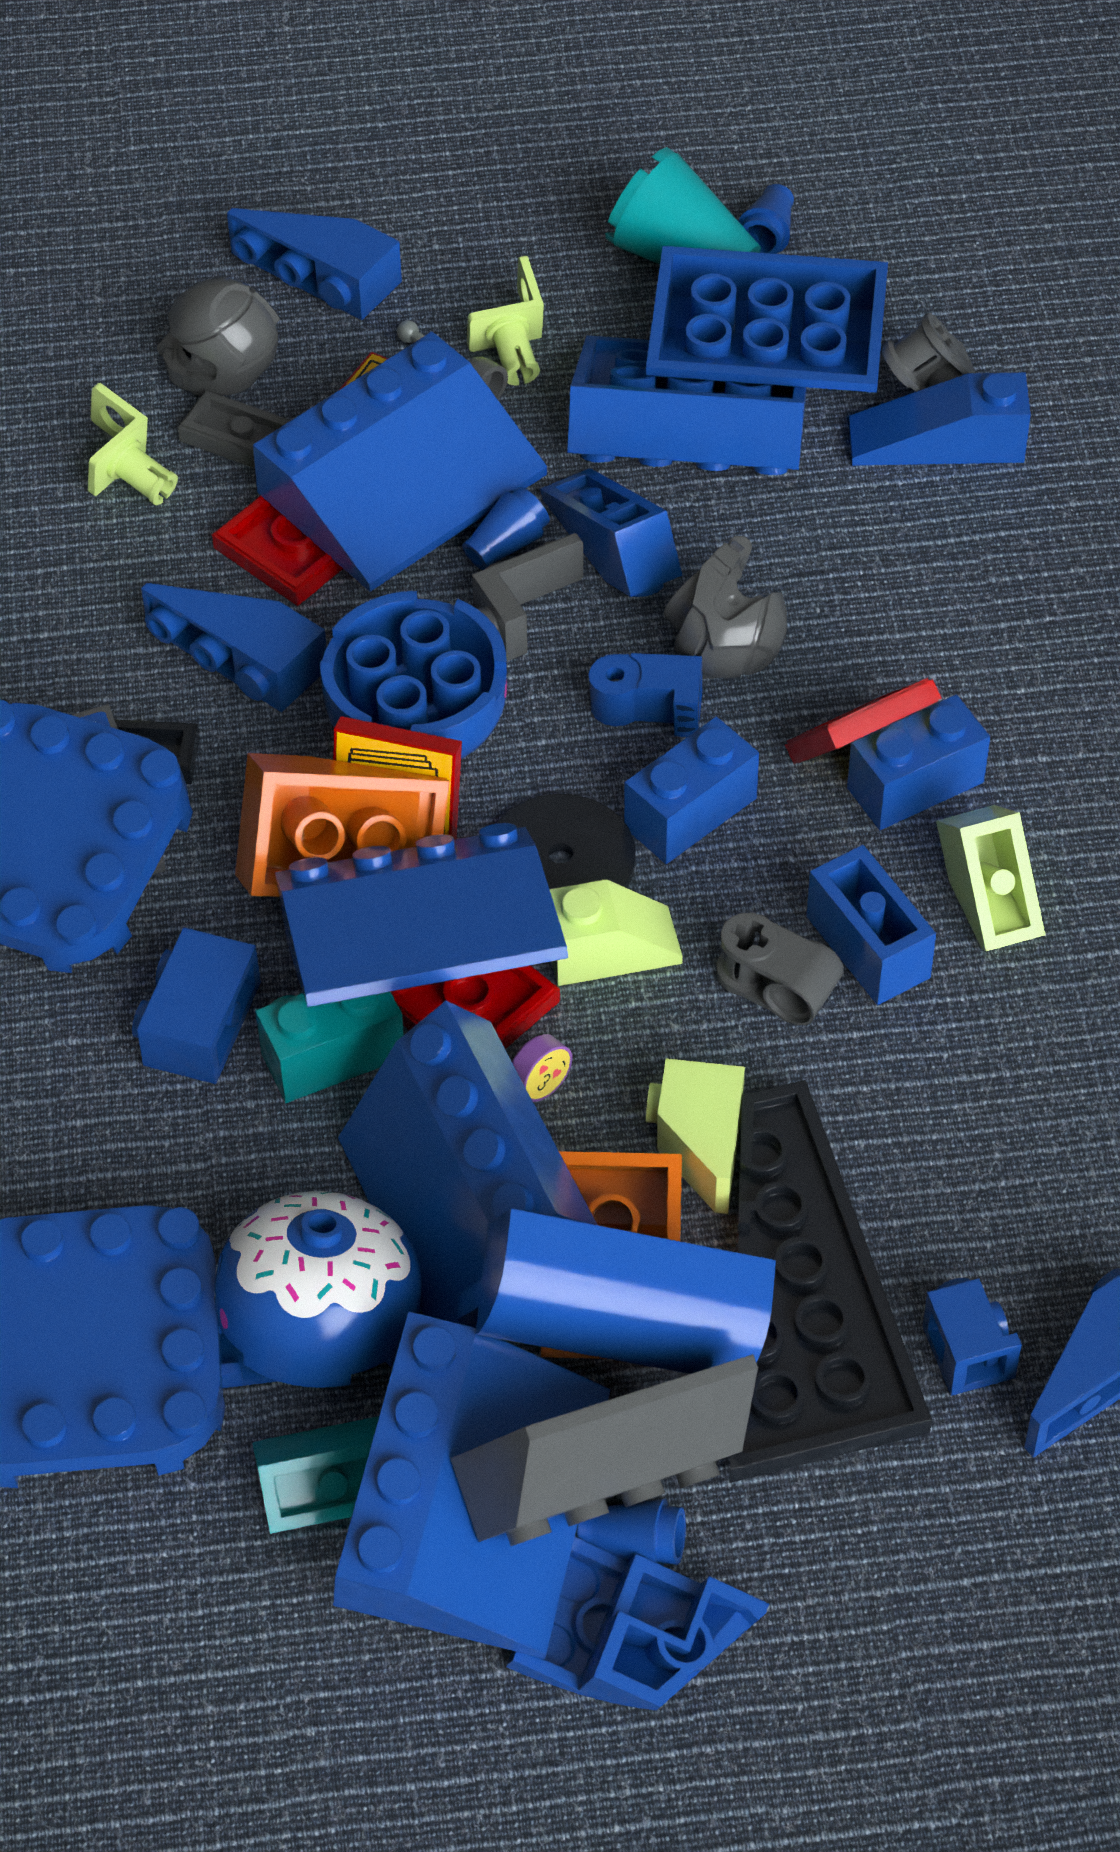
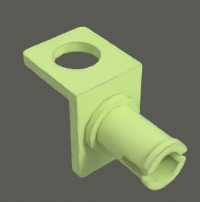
M528 256L518 257L517 289L521 303L470 313L467 324V345L469 351L476 352L496 347L502 367L508 373L507 383L515 386L519 385V378L516 372L518 369L521 370L524 384L534 380L540 373L538 362L535 361L529 340L542 338L544 304Z
M97 383L92 388L91 420L113 438L89 460L88 491L97 496L114 480L122 478L146 496L151 503L156 506L163 503V497L159 495V492L167 499L177 485L178 475L167 470L146 454L148 418L106 386ZM106 406L113 408L121 416L125 423V428L113 421L106 410Z

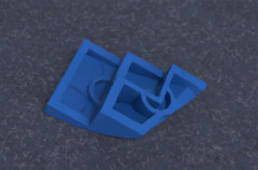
M575 1537L545 1659L512 1651L506 1667L530 1678L582 1696L629 1707L658 1710L764 1616L769 1603L710 1576L702 1583H699L638 1554H635L627 1561Z

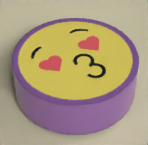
M550 1034L536 1036L526 1042L512 1060L533 1102L543 1100L554 1093L566 1079L572 1065L570 1049Z

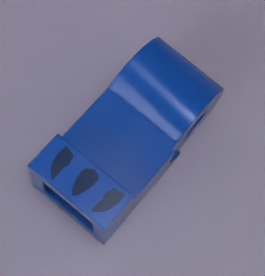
M631 653V655L612 654L597 659L591 665L588 673L591 712L601 723L614 727L625 726L634 721L674 723V737H688L700 728L703 696L702 656Z

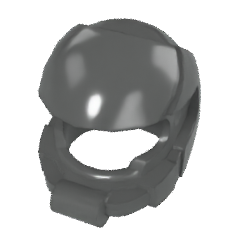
M225 276L195 283L174 300L168 313L170 331L157 345L159 354L164 358L165 368L169 373V380L176 386L190 391L197 396H201L205 390L219 395H233L252 386L274 360L278 347L276 324L280 318L267 300L248 284ZM187 352H190L191 358H188Z
M734 536L728 544L725 542L700 567V570L688 579L673 595L664 610V617L679 632L674 644V650L678 655L702 656L703 679H729L760 672L774 661L786 638L787 609L782 592L762 593L753 598L743 596L738 590L737 582L742 577V571L745 569L752 550L751 542L744 536Z

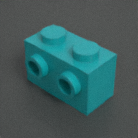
M391 992L307 1007L304 995L300 993L298 995L282 996L274 1000L269 1006L255 1010L261 1055L285 1103L380 1068L396 1041L404 1035L402 1013Z

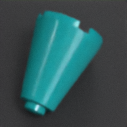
M668 147L657 151L652 156L659 164L650 174L640 168L632 177L608 219V223L614 226L616 230L615 232L605 233V238L613 243L615 247L660 264L662 246L760 253L761 246L686 161Z

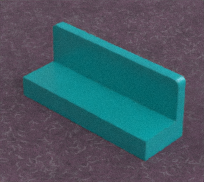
M379 1416L252 1443L270 1534L352 1517Z

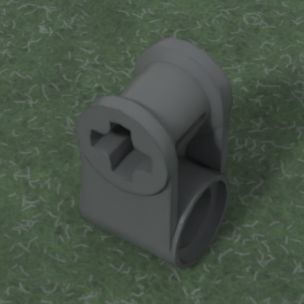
M932 313L922 316L921 325L896 343L888 340L881 346L882 354L895 376L903 385L912 388L916 392L967 373H976L963 343L948 332L942 322Z
M753 912L739 913L730 917L724 923L721 930L720 940L724 952L720 954L716 963V977L721 986L732 994L742 996L772 1011L776 1016L791 1024L804 1026L810 1024L844 974V966L840 958L830 948L820 942L808 940L781 927L763 915ZM755 932L760 934L758 946L754 945ZM736 963L740 964L739 977H736L734 974Z

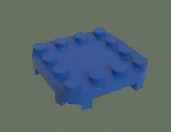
M0 700L1 945L41 957L48 970L72 973L73 964L93 960L111 948L116 954L120 952L132 937L126 923L176 829L187 832L193 810L189 802L187 784L178 760L171 751L148 738L40 705L9 704L4 700Z
M144 1205L8 1217L0 1220V1487L18 1488V1476L146 1464H155L158 1476L185 1469L183 1461L205 1446L215 1430H222L226 1406L223 1397L221 1373V1335L219 1334L214 1300L217 1265L210 1238L199 1225V1220L193 1211L182 1207L170 1208Z

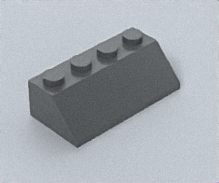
M752 1354L523 1427L450 1458L478 1542L506 1533L511 1547L551 1533L552 1530L548 1522L549 1518L564 1514L568 1527L609 1513L605 1499L621 1495L624 1506L629 1507L665 1494L661 1480L676 1476L681 1489L720 1475L716 1461L740 1453L743 1450L758 1371L754 1355Z

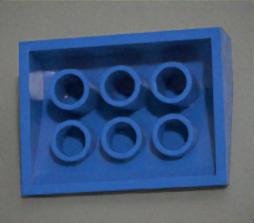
M662 246L646 362V375L877 393L888 262Z
M433 331L253 444L257 493L309 537L319 548L330 555L336 563L369 592L487 515L504 492L513 493L518 487L526 489L547 475V465L472 364Z
M586 335L570 386L567 453L581 454V458L590 462H610L615 459V456L638 458L641 464L653 467L668 466L673 461L696 462L698 468L708 471L726 470L730 468V465L752 466L755 472L764 475H782L788 469L799 470L807 387L646 375V362L649 340Z
M511 823L492 824L481 828L477 836L454 840V837L451 835H431L419 839L416 842V847L391 851L386 846H371L355 851L351 859L327 863L325 858H305L291 863L289 870L275 872L287 945L307 1007L568 958L567 945L538 850L526 827L517 828L516 825Z
M444 1001L396 1041L338 1137L369 1203L389 1215L405 1232L415 1249L422 1275L421 1310L425 1316L476 1328L477 1324L456 1321L459 1293L482 1279L487 1226L512 1208L597 1225L492 1023L448 1001Z
M408 1311L335 1575L333 1606L545 1659L578 1524L568 1527L565 1515L561 1514L548 1519L552 1530L551 1533L510 1547L505 1533L478 1542L450 1458L523 1427L608 1401L610 1389L502 1339L476 1335V1328Z

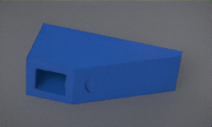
M231 208L227 212L232 254L243 262L253 264L280 278L289 286L298 287L325 301L330 307L340 309L360 320H363L402 282L399 241L356 219Z
M146 583L141 588L145 623L149 631L161 642L166 644L173 643L192 655L195 661L209 672L217 671L233 681L245 695L253 700H262L282 713L321 676L320 661H322L327 648L325 629L280 601Z

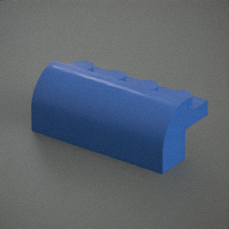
M511 1208L487 1226L482 1279L459 1293L456 1321L477 1324L476 1335L687 1374H693L752 1354L757 1363L770 1323L776 1260Z

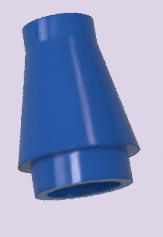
M781 184L767 186L762 195L738 220L761 246L760 253H780L786 248L790 239L791 209L794 204V196L787 187Z
M518 487L513 493L504 492L473 535L462 544L463 550L475 566L484 570L488 566L543 537V528L550 523L549 515L542 503L527 489Z
M667 1499L643 1501L629 1507H625L624 1504L607 1506L609 1513L578 1524L577 1538L627 1561L635 1554H638L662 1566L664 1564L679 1565L681 1562L686 1537L685 1511L683 1507L669 1506Z

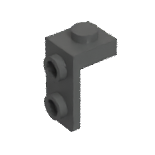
M574 533L556 541L546 542L534 550L504 562L494 563L486 569L472 574L473 607L481 611L495 625L503 640L507 661L528 653L527 614L521 607V604L580 581L583 578L582 540Z

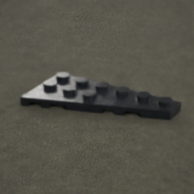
M806 1080L743 1094L737 1253L776 1260L770 1323L764 1346L757 1361L758 1371L743 1450L730 1456L729 1483L930 1433L932 1424L930 1412Z

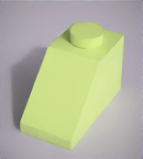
M992 805L937 820L936 823L949 882L982 950L989 951L1044 936L1045 931L1020 813Z
M607 879L550 889L568 951L567 959L551 961L558 986L682 964L683 956L667 905Z
M666 1058L662 1084L650 1083L646 1107V1122L657 1123V1150L660 1153L682 1154V1177L715 1213L728 1214L741 1122L745 1067Z

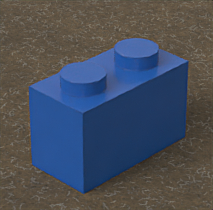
M956 694L851 742L847 789L880 831L984 783L990 735Z
M716 716L624 782V822L637 840L662 862L668 864L757 799L759 752Z
M864 845L810 871L806 917L877 1006L931 978L936 932Z
M183 927L173 950L166 949L161 955L156 971V988L150 1001L142 1000L134 1016L132 1034L133 1037L139 1040L143 1066L217 1084L261 983L256 945Z

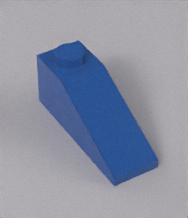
M1026 372L967 373L850 415L848 425L852 466L1024 463L1031 417Z
M591 468L540 488L543 501L569 535L576 533L583 542V553L608 584L629 597H645L659 592L664 587L663 583L682 576L668 514L665 509Z
M1120 1268L1108 1272L1093 1287L1091 1297L1031 1413L1024 1448L1033 1458L1120 1399Z

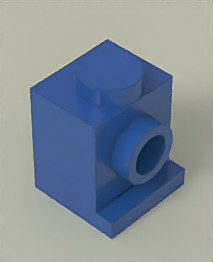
M968 1278L952 1279L940 1285L936 1290L927 1292L922 1327L950 1396L1016 1378L1022 1346L1017 1333L1009 1335L1007 1320L998 1301L989 1302L979 1278L975 1280Z

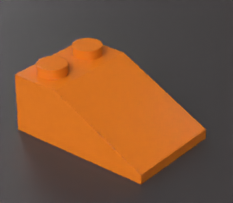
M248 753L235 875L251 896L279 897L275 872L289 870V865L295 861L312 857L325 858L327 863L353 858L352 854L355 851L371 846H386L391 851L416 847V842L421 838L444 834L450 781L443 777L312 756Z
M559 1151L597 1225L680 1241L682 1154ZM541 1347V1357L606 1359Z

